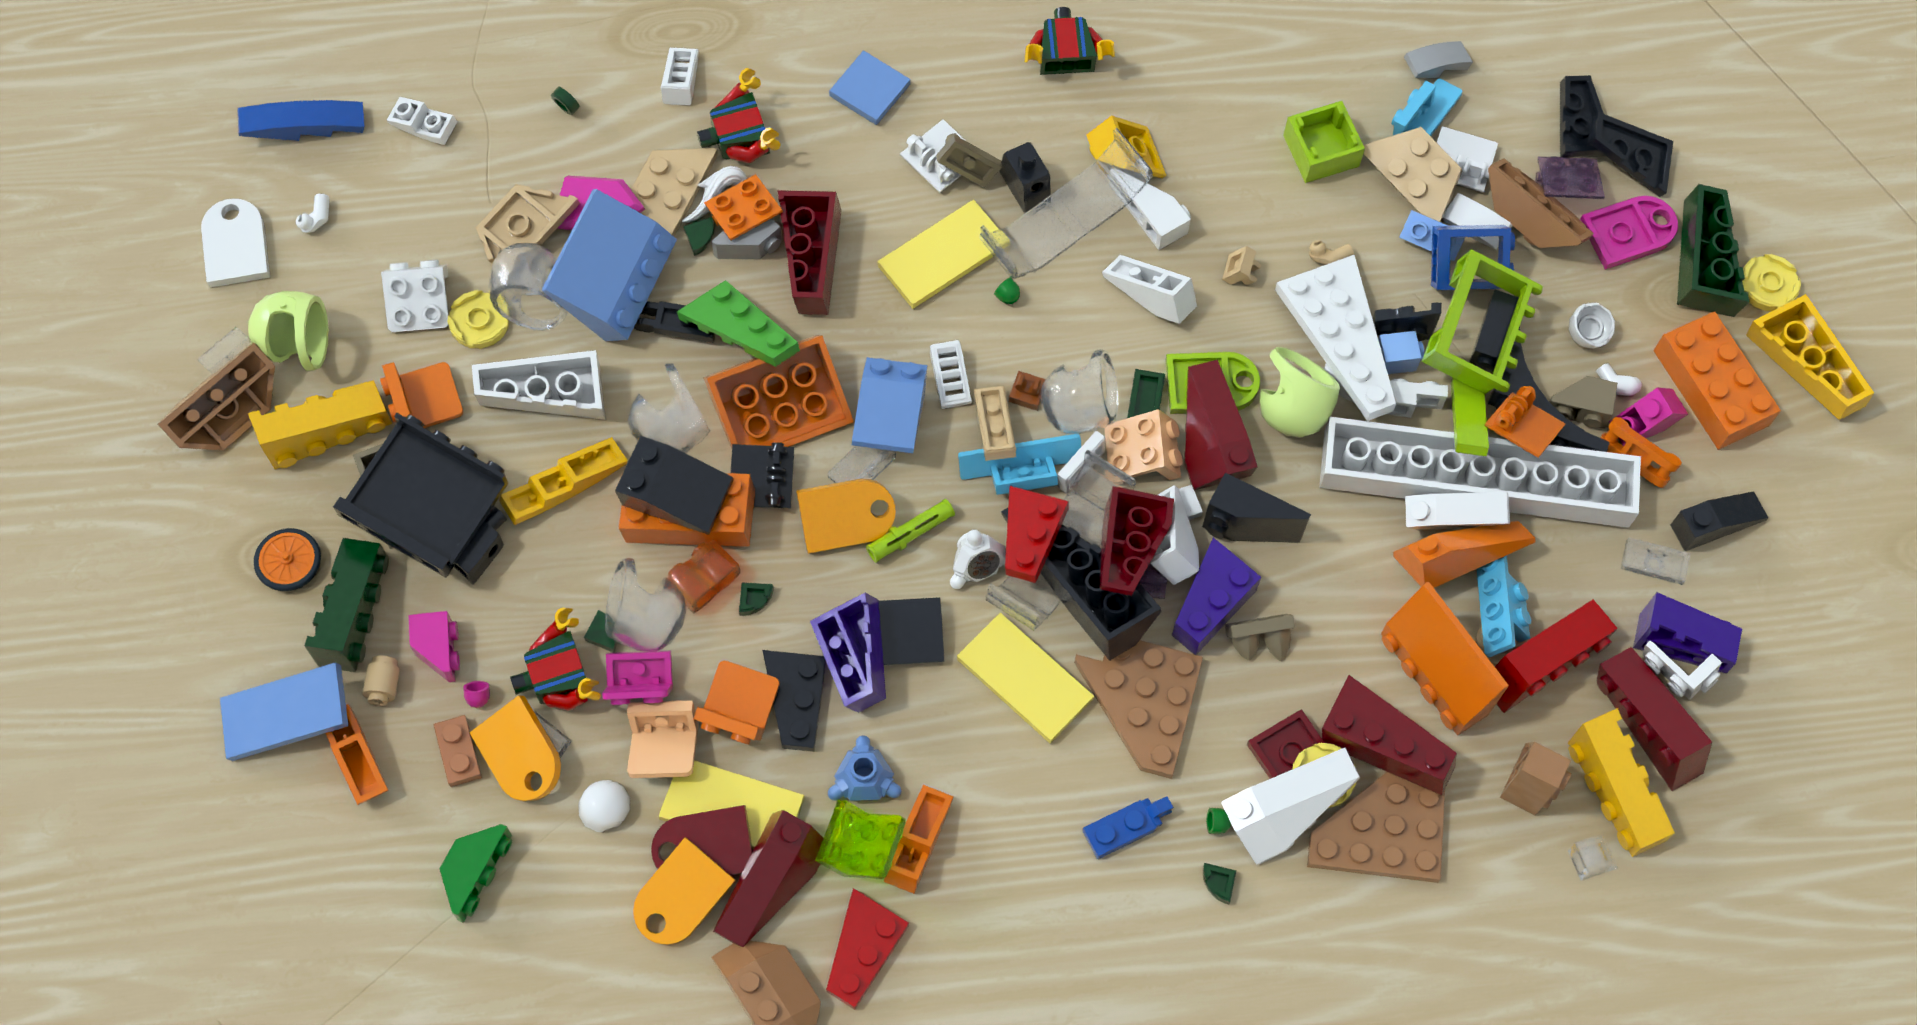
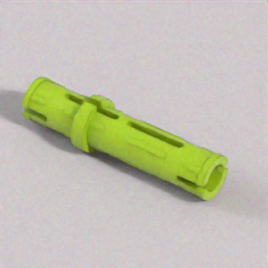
M943 499L940 503L920 513L898 528L895 526L888 529V534L866 545L869 556L877 563L880 559L897 549L902 551L907 547V543L930 531L950 517H954V509L947 499Z

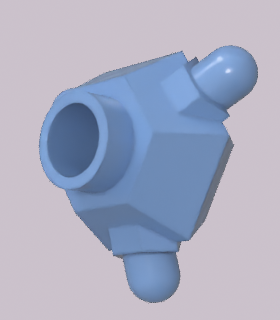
M862 735L857 738L856 746L853 750L847 752L835 773V785L829 788L828 797L833 801L839 800L843 796L844 798L848 797L850 801L880 800L885 795L891 798H898L901 795L902 789L893 782L894 778L892 777L894 773L878 749L874 750V747L870 746V739Z

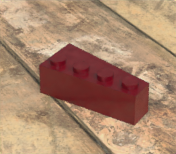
M777 190L780 207L783 210L781 220L785 237V249L787 251L792 297L799 314L828 315L842 212L837 193L833 191Z
M1630 647L1601 663L1596 680L1600 691L1607 695L1615 709L1618 708L1622 719L1670 790L1674 791L1704 774L1712 741L1636 651Z
M1348 675L1322 727L1323 741L1327 744H1334L1341 749L1346 748L1349 755L1442 795L1455 769L1457 753L1359 681Z

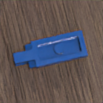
M1168 796L1153 803L1150 802L1149 798L1142 801L1139 800L1083 827L1082 831L1096 858L1100 859L1155 832L1156 828L1162 825L1160 818L1172 813L1174 807Z

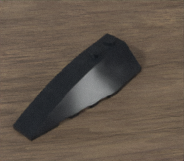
M1006 508L1001 513L1008 523V508ZM1063 524L1061 525L1041 574L1075 620L1108 660L1111 661L1134 647L1161 613V607L1140 583L1132 596L1101 590V548L1094 543L1091 545L1082 539L1080 533L1072 527L1067 528Z

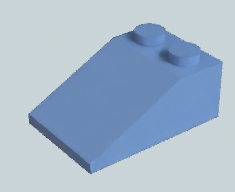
M866 358L855 417L852 446L914 453L925 397L927 365L891 361L882 358Z

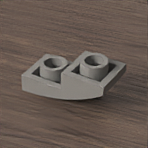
M1461 41L1425 46L1410 51L1404 56L1415 78H1439L1444 70H1468L1473 63Z

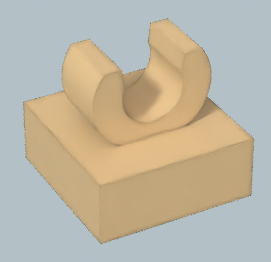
M1245 246L1230 253L1222 280L1230 285L1239 281L1246 285L1257 282V278L1250 273L1261 267L1260 263L1254 260L1256 251Z

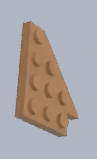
M1141 640L1134 647L1111 661L1105 655L1103 661L1076 654L1075 665L1140 771L1172 779L1203 657Z
M1386 772L1310 833L1307 867L1438 883L1441 880L1445 790L1440 795Z

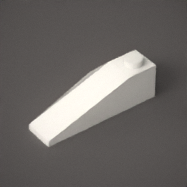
M1342 748L1252 786L1222 801V804L1238 837L1256 865H1259L1286 852L1294 844V841L1307 828L1309 829L1330 805H1333L1360 779V776L1347 749Z

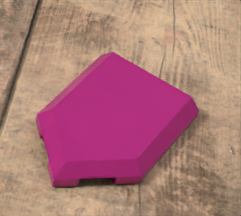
M568 175L564 178L560 196H575L580 204L557 229H573L593 189H598L639 213L644 211L645 208L623 179Z

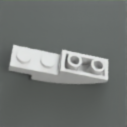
M1325 364L1324 370L1339 383V395L1353 402L1330 367ZM1393 379L1390 383L1396 406L1393 412L1387 414L1411 418L1416 407L1442 409L1448 397V385H1439L1433 381L1413 383L1405 379Z

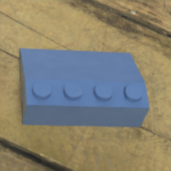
M593 189L542 291L604 341L628 340L677 239L656 221L598 189Z

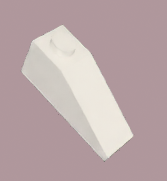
M1117 167L1111 169L1109 185L1158 250L1188 234L1191 216L1184 205H1180L1173 196Z
M1119 255L1102 272L1104 278L1152 314L1180 324L1197 307L1192 279L1122 255Z
M1173 485L1158 494L1159 496L1174 498L1171 527L1150 564L1175 585L1186 578H1190L1199 571V549L1179 489Z
M1508 492L1442 493L1405 496L1406 527L1418 531L1510 524Z

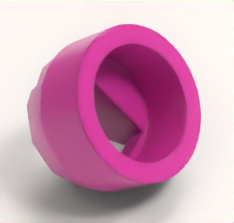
M473 681L463 686L465 701L471 707L480 708L488 702L490 687L487 682Z

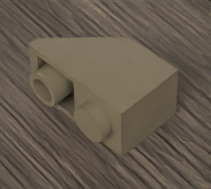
M1586 376L1553 395L1549 403L1568 420L1582 422L1584 425L1592 428H1605L1613 415L1618 383Z

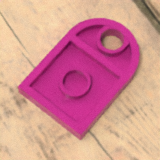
M1652 196L1634 197L1583 214L1580 218L1586 225V228L1594 233L1589 240L1605 270L1662 251L1672 242L1678 229V220L1673 209L1663 200ZM1653 216H1663L1666 219L1667 224H1657L1654 221Z

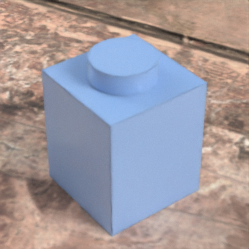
M1416 331L1379 336L1378 341L1388 374L1417 370L1424 356V346L1421 341L1418 342Z

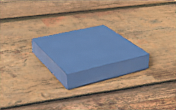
M863 50L829 90V96L877 125L910 86V79Z

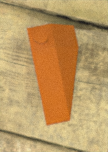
M1512 521L1510 524L1480 526L1432 534L1394 551L1393 557L1421 587L1429 581L1433 588L1529 546L1535 543L1536 539L1519 521Z

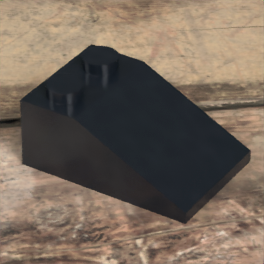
M640 436L615 492L622 506L709 535L734 479L732 476L668 444Z
M1225 473L1208 504L1202 527L1213 537L1225 538L1229 541L1300 543L1311 514Z

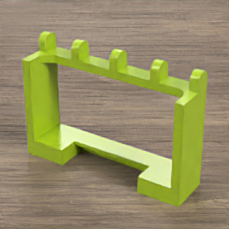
M1471 249L1457 261L1449 286L1455 288L1442 328L1431 335L1422 362L1484 394L1494 388L1501 392H1508L1510 384L1503 380L1502 376L1506 367L1510 369L1517 367L1518 360L1511 357L1510 353L1514 341L1524 343L1527 335L1518 329L1523 316L1528 318L1534 316L1535 309L1527 305L1531 293L1534 295L1542 293L1543 286ZM1475 275L1519 297L1493 374L1448 352Z

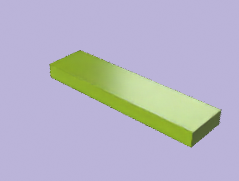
M1452 377L1451 397L1455 452L1487 456L1489 442L1488 430L1484 426L1487 422L1485 395L1483 392Z

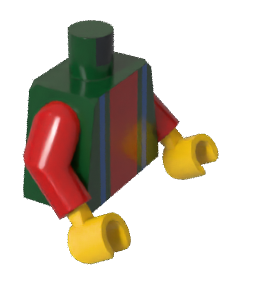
M1059 7L1054 10V19L1045 20L1044 29L1036 31L1032 40L1026 46L1024 62L1028 63L1029 60H1037L1038 64H1040V75L1095 72L1097 55L1098 60H1103L1105 55H1110L1112 58L1115 57L1114 42L1112 40H1103L1092 27H1088L1085 18H1072L1070 8Z
M750 68L742 70L739 75L741 83H738L710 111L712 127L697 131L701 148L718 144L723 159H732L745 163H752L761 156L770 154V149L775 151L780 148V142L775 139V137L779 136V133L772 128L765 129L753 92L749 93V88L757 89L761 85L759 78L753 77L751 79L755 75L754 70Z
M572 608L558 609L555 614V621L530 646L529 651L524 654L528 671L510 676L516 695L534 689L540 704H546L548 707L571 711L587 702L588 699L594 701L600 699V693L591 691L599 682L586 678L571 631L566 632L567 627L575 628L579 624L578 618L568 619V615L573 611Z

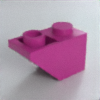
M1657 387L1616 417L1624 419L1630 428L1647 439L1665 431L1687 416L1688 413L1673 389ZM1619 438L1620 442L1624 446L1626 442Z
M447 611L408 615L409 642L415 656L448 682H455V671L460 670L459 653L454 651V640L459 639L457 621H452Z

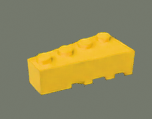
M1806 294L1752 322L1746 336L1837 419L1840 420L1866 407L1874 394L1873 390Z
M374 380L334 390L333 397L326 398L318 395L307 397L302 405L290 408L287 403L274 406L275 412L261 415L259 410L248 413L259 444L273 468L290 467L298 460L308 456L321 455L331 447L339 444H349L359 436L380 432L385 426L392 424Z
M1618 708L1583 723L1568 741V750L1573 761L1577 764L1579 763L1583 769L1588 788L1592 792H1596L1600 799L1601 810L1608 821H1612L1618 831L1617 838L1620 845L1634 857L1666 842L1675 832L1657 793H1649L1648 773L1644 765L1636 763L1633 758L1631 748L1635 747L1630 734L1623 736L1617 723L1622 717Z

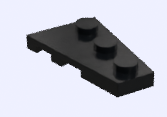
M1591 75L1565 76L1560 82V158L1605 156L1589 143L1592 116L1598 112L1603 113Z
M1600 112L1592 116L1589 143L1658 197L1667 193L1674 141Z
M762 650L767 675L776 677L780 681L773 705L782 748L815 752L826 667L825 657Z

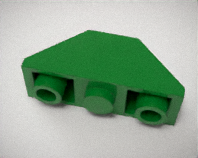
M503 824L456 839L439 868L451 911L456 919L464 923L467 916H472L480 902L478 896L484 886L490 885L496 873V868L494 867L500 856H506L512 845V839H510L512 834L508 827Z

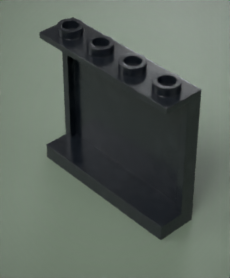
M396 413L394 417L397 424L346 499L339 497L333 508L339 517L447 578L507 487L508 481L505 474H503L505 470L492 461H488L486 464L477 459L478 455L466 446L462 445L460 448L450 443L451 439L438 430H435L433 433L423 428L424 424L414 416L407 415V417Z

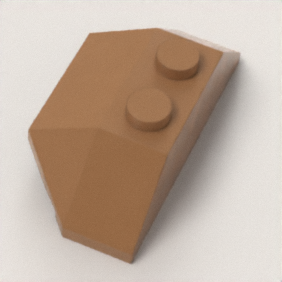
M1505 158L1490 165L1488 172L1494 210L1521 232L1528 243L1538 248L1577 246L1593 236L1594 233L1586 228V225L1575 214L1520 169L1513 167Z
M255 343L250 344L224 363L177 403L157 425L179 448L225 450L252 426L248 413L259 410L260 414L264 415L271 410L275 365Z
M749 941L744 947H740L733 943L711 957L753 1025H817L821 1001L785 945Z

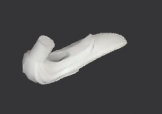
M729 166L717 171L699 183V187L705 188L703 199L696 210L683 219L682 222L691 223L705 216L710 211L704 202L721 194L726 188L746 180V174L738 167Z

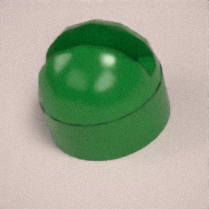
M1010 277L998 286L994 295L1005 304H1013L1020 297V288Z
M1208 809L1206 818L1208 833L1222 834L1229 830L1232 823L1225 809Z

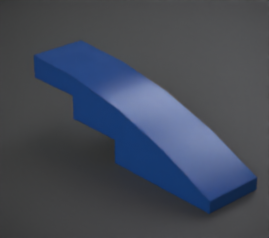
M290 101L240 107L237 110L238 134L242 137L299 141L301 135L331 137L333 131L363 133L365 127L363 102Z

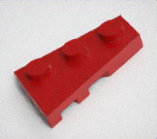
M1013 486L1009 487L1005 560L1006 575L1033 583L1037 582L1069 510L1068 501Z
M854 888L826 991L855 1010L909 927V923Z

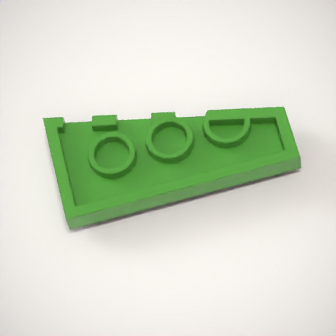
M726 280L677 311L679 320L687 324L692 322L698 325L699 330L707 334L713 332L721 336L723 342L730 345L737 344L743 347L746 353L775 367L800 351L798 342Z

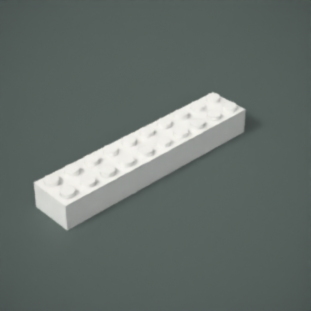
M1329 417L1324 431L1319 488L1405 499V496L1425 494L1508 492L1509 512L1629 528L1639 514L1641 456L1549 445L1540 457L1537 458L1508 439L1488 437L1489 449L1487 456H1478L1455 452L1454 432Z

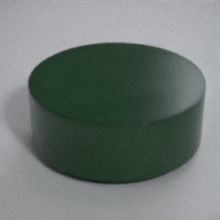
M558 86L551 94L552 100L569 115H573L580 107L576 99L562 87Z

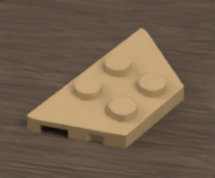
M1422 127L1365 144L1363 155L1420 214L1441 222L1447 205L1449 206L1453 196L1454 187L1461 176L1462 169Z
M717 149L652 150L631 188L645 208L641 214L659 223L675 237L682 224V220L685 218L701 188L698 184L706 179L718 156Z
M515 184L477 225L476 230L484 245V251L491 263L495 279L501 287H504L580 204L575 196L569 195L565 197L555 195L552 191L543 189L533 190L528 186Z

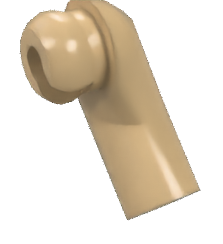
M1316 240L1309 246V256L1311 259L1323 265L1354 255L1350 244L1331 250L1326 248V244L1322 243L1321 240Z

